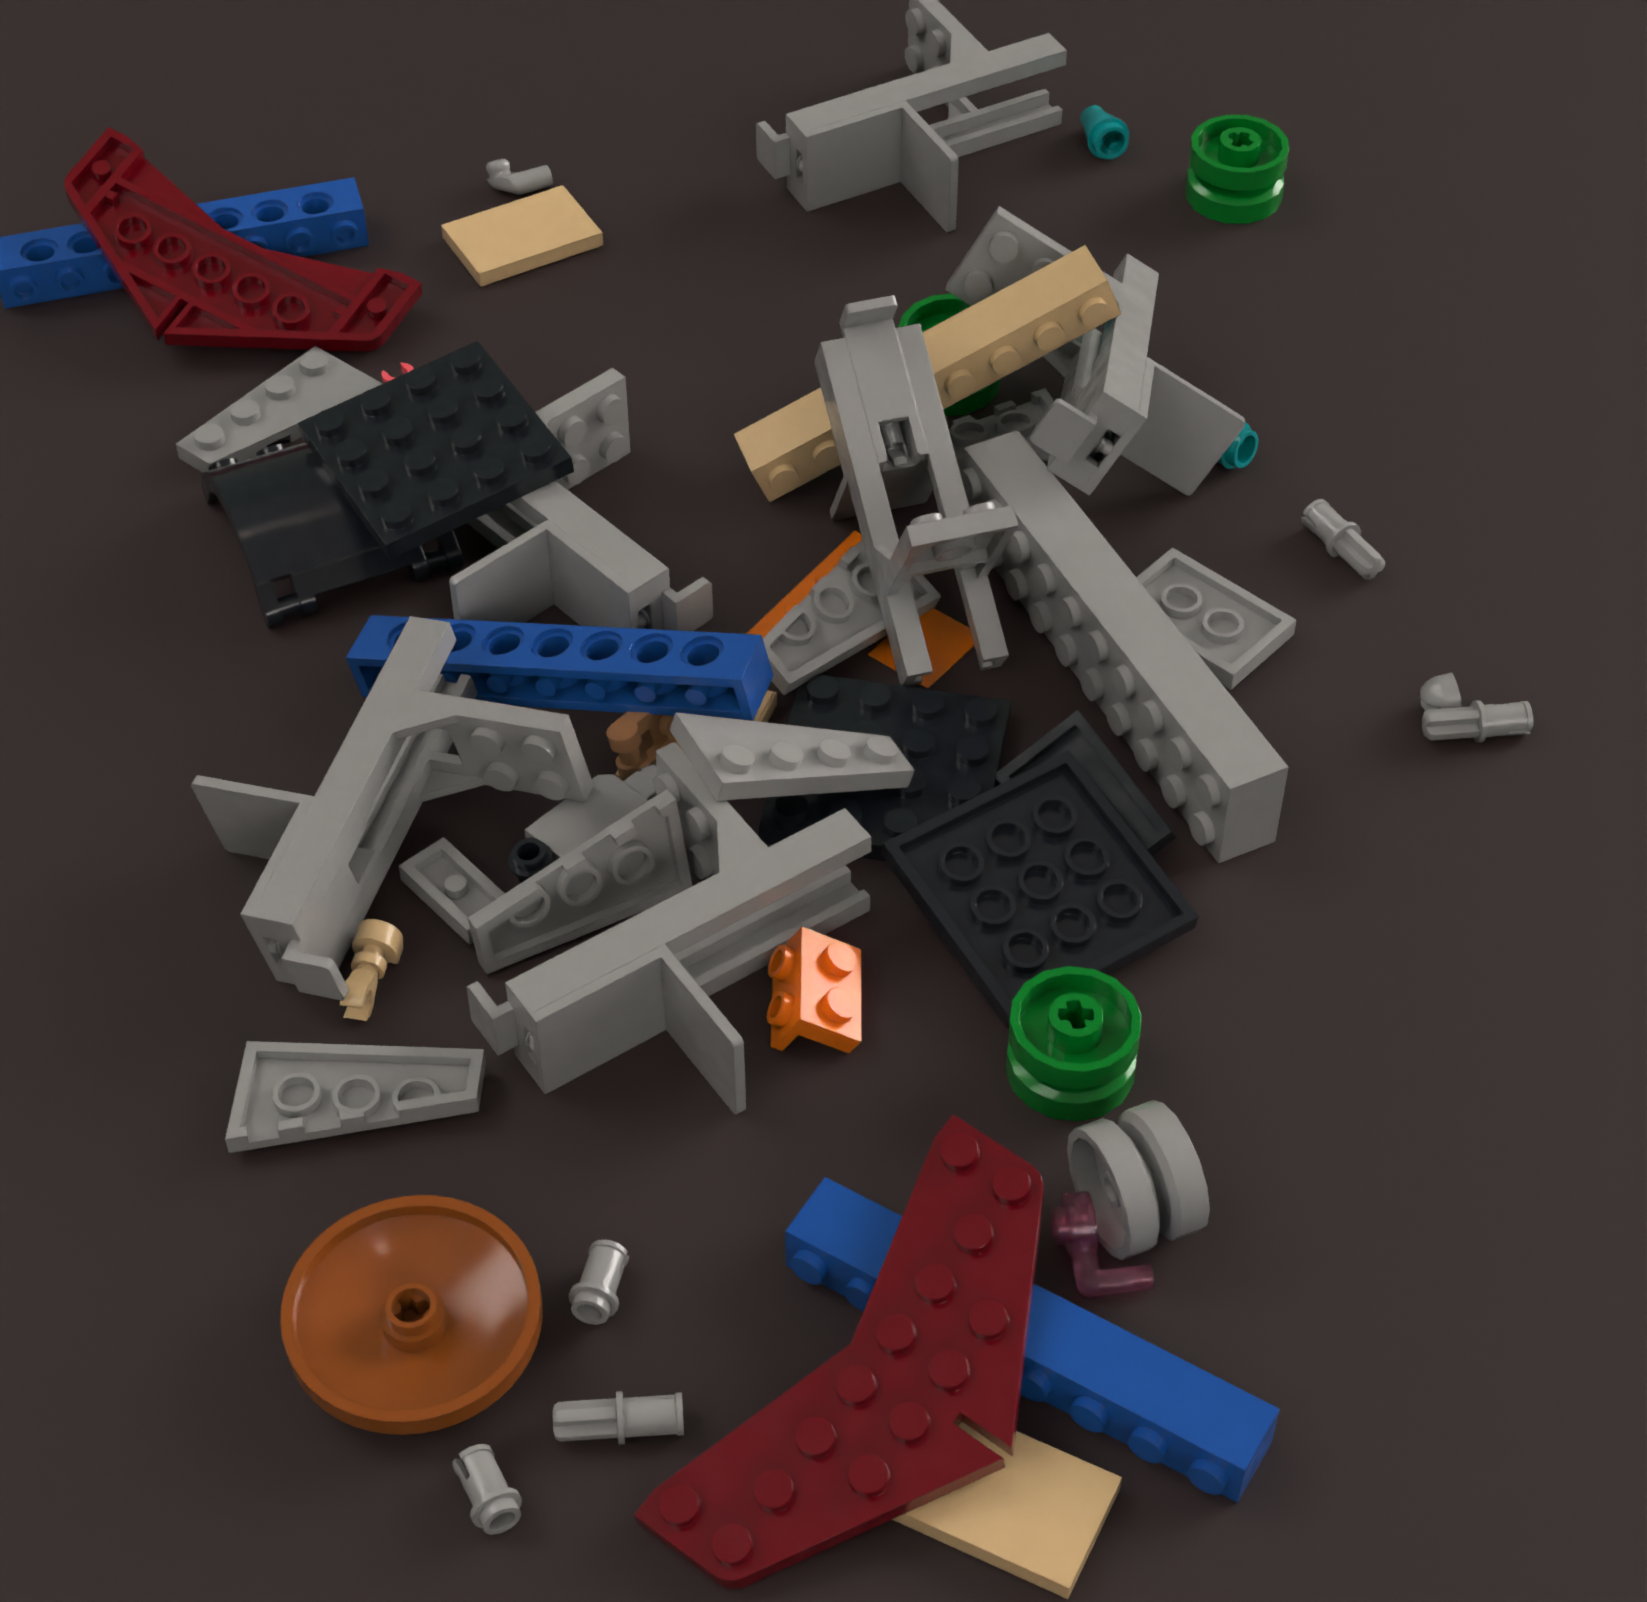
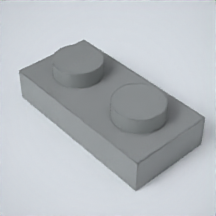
M444 837L398 865L401 881L469 945L473 943L468 917L505 894Z

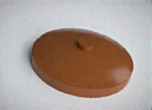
M434 1195L402 1196L379 1201L348 1214L328 1227L311 1243L296 1263L284 1290L280 1316L281 1334L289 1365L296 1380L313 1402L325 1412L344 1423L370 1432L394 1435L421 1434L441 1430L472 1418L495 1403L514 1385L530 1362L538 1343L543 1316L542 1296L538 1273L530 1253L518 1235L498 1217L478 1206L454 1198Z

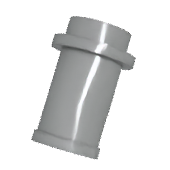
M606 1239L597 1240L591 1244L581 1280L573 1285L569 1292L572 1314L587 1324H603L607 1321L608 1317L615 1314L619 1306L616 1292L624 1267L628 1263L629 1255H627L628 1251L621 1244Z
M477 1444L468 1447L459 1453L461 1459H454L452 1468L459 1477L473 1506L470 1511V1518L476 1527L483 1528L487 1534L493 1535L505 1532L512 1528L521 1518L519 1508L522 1505V1498L516 1489L508 1487L494 1458L495 1454L489 1445Z

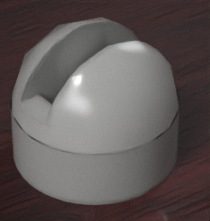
M1452 672L1429 679L1420 689L1421 707L1424 711L1428 709L1462 707L1459 688Z

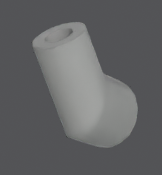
M503 158L490 161L486 165V171L489 174L487 181L493 189L523 195L553 186V178L548 165L521 172H511L509 161Z

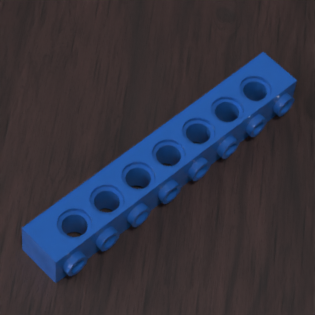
M354 177L196 204L223 229L261 248L306 257L369 246L364 208ZM82 223L0 237V294L4 309L123 288Z
M371 615L347 654L346 660L362 697H367L409 617ZM426 618L450 622L457 641L440 674H443L445 681L457 683L461 674L471 676L477 690L476 700L522 707L626 713L627 711L645 712L652 715L674 716L675 712L754 721L773 678L762 635Z

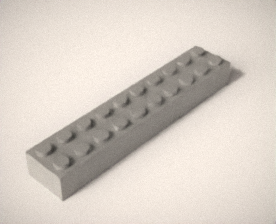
M1018 430L964 447L963 470L960 471L969 507L987 502L994 503L995 508L1013 505L1019 525L993 568L1004 580L1011 598L1015 601L1019 600L1029 613L1036 631L1044 633L1054 646L1061 664L1065 667L1069 666L1080 680L1086 697L1090 701L1095 700L1105 713L1113 733L1117 736H1122L1133 750L1139 767L1145 772L1149 771L1161 787L1166 803L1171 808H1177L1189 824L1194 840L1201 846L1205 845L1218 864L1275 842L1289 769L1287 764L1054 474L1047 470L1046 464Z

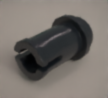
M526 838L517 842L508 857L509 868L512 874L518 877L519 884L553 863V853L550 847L535 838Z

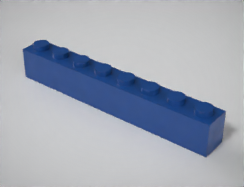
M824 1177L785 1231L786 1266L790 1267L803 1281L812 1285L822 1284L845 1296L851 1305L863 1312L902 1216ZM1034 1284L1021 1395L1031 1401H1044L1069 1414L1079 1426L1095 1433L1103 1432L1128 1445L1135 1455L1147 1462L1154 1464L1162 1463L1187 1476L1193 1485L1205 1493L1211 1495L1221 1494L1238 1503L1272 1443L1280 1409Z

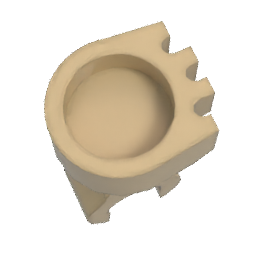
M378 919L361 921L353 939L352 949L355 953L351 963L353 971L345 981L349 991L345 999L340 1000L341 1006H347L343 1018L367 1021L374 1006L378 979L384 977L387 963H399L403 951V935L394 925Z

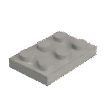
M1173 547L1136 577L1222 685L1231 690L1294 635L1296 619Z

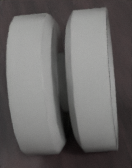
M1151 1100L1126 1109L1119 1116L1118 1125L1111 1120L1102 1118L1077 1127L1069 1134L1067 1154L1070 1174L1077 1198L1097 1239L1111 1256L1124 1260L1154 1247L1157 1244L1158 1234L1165 1239L1174 1241L1198 1232L1207 1226L1210 1205L1208 1187L1200 1160L1181 1122L1164 1103Z

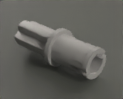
M1324 499L1315 500L1306 507L1303 512L1305 516L1301 517V522L1322 540L1330 556L1336 557L1339 555L1366 580L1373 579L1378 572L1383 570L1385 560L1360 536L1361 529L1356 523L1344 520Z
M1481 700L1472 701L1469 707L1428 709L1422 715L1423 735L1431 741L1474 738L1475 743H1482L1486 737L1530 735V731L1533 729V712L1528 701L1484 705Z
M616 1391V1398L563 1401L554 1404L553 1433L555 1439L560 1442L618 1438V1444L624 1445L625 1438L676 1434L677 1436H684L682 1392L672 1395L623 1398V1391Z

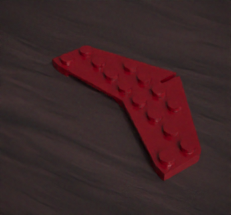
M110 127L97 139L64 180L68 202L157 341L164 335L166 345L310 350L317 346L327 351L370 352L384 345L422 295V283L401 272L377 268L374 273L272 251L261 248L223 229L145 159L143 150L128 136Z
M953 1114L934 1137L851 1343L657 1486L634 1514L637 1523L717 1584L726 1588L738 1589L1005 1468L1004 1458L958 1426L961 1422L965 1423L1013 1457L1044 1205V1185L1039 1171L1021 1157Z

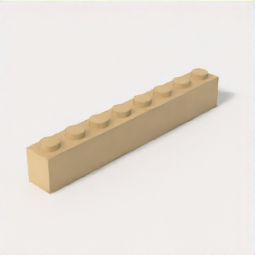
M1086 245L923 332L943 409L1121 315L1110 284ZM821 387L734 434L753 476L769 503L841 464Z

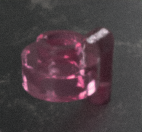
M1087 1190L1062 1193L1060 1206L1051 1207V1228L1055 1244H1065L1069 1256H1072L1078 1291L1086 1297L1154 1289V1276L1150 1264L1099 1269L1097 1258V1223L1091 1195Z

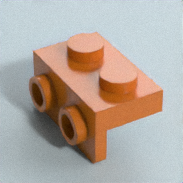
M801 927L785 945L781 944L774 950L769 961L768 975L772 978V999L767 1010V1022L771 1024L770 1045L772 1048L783 1051L800 1035L850 1053L861 1043V949Z

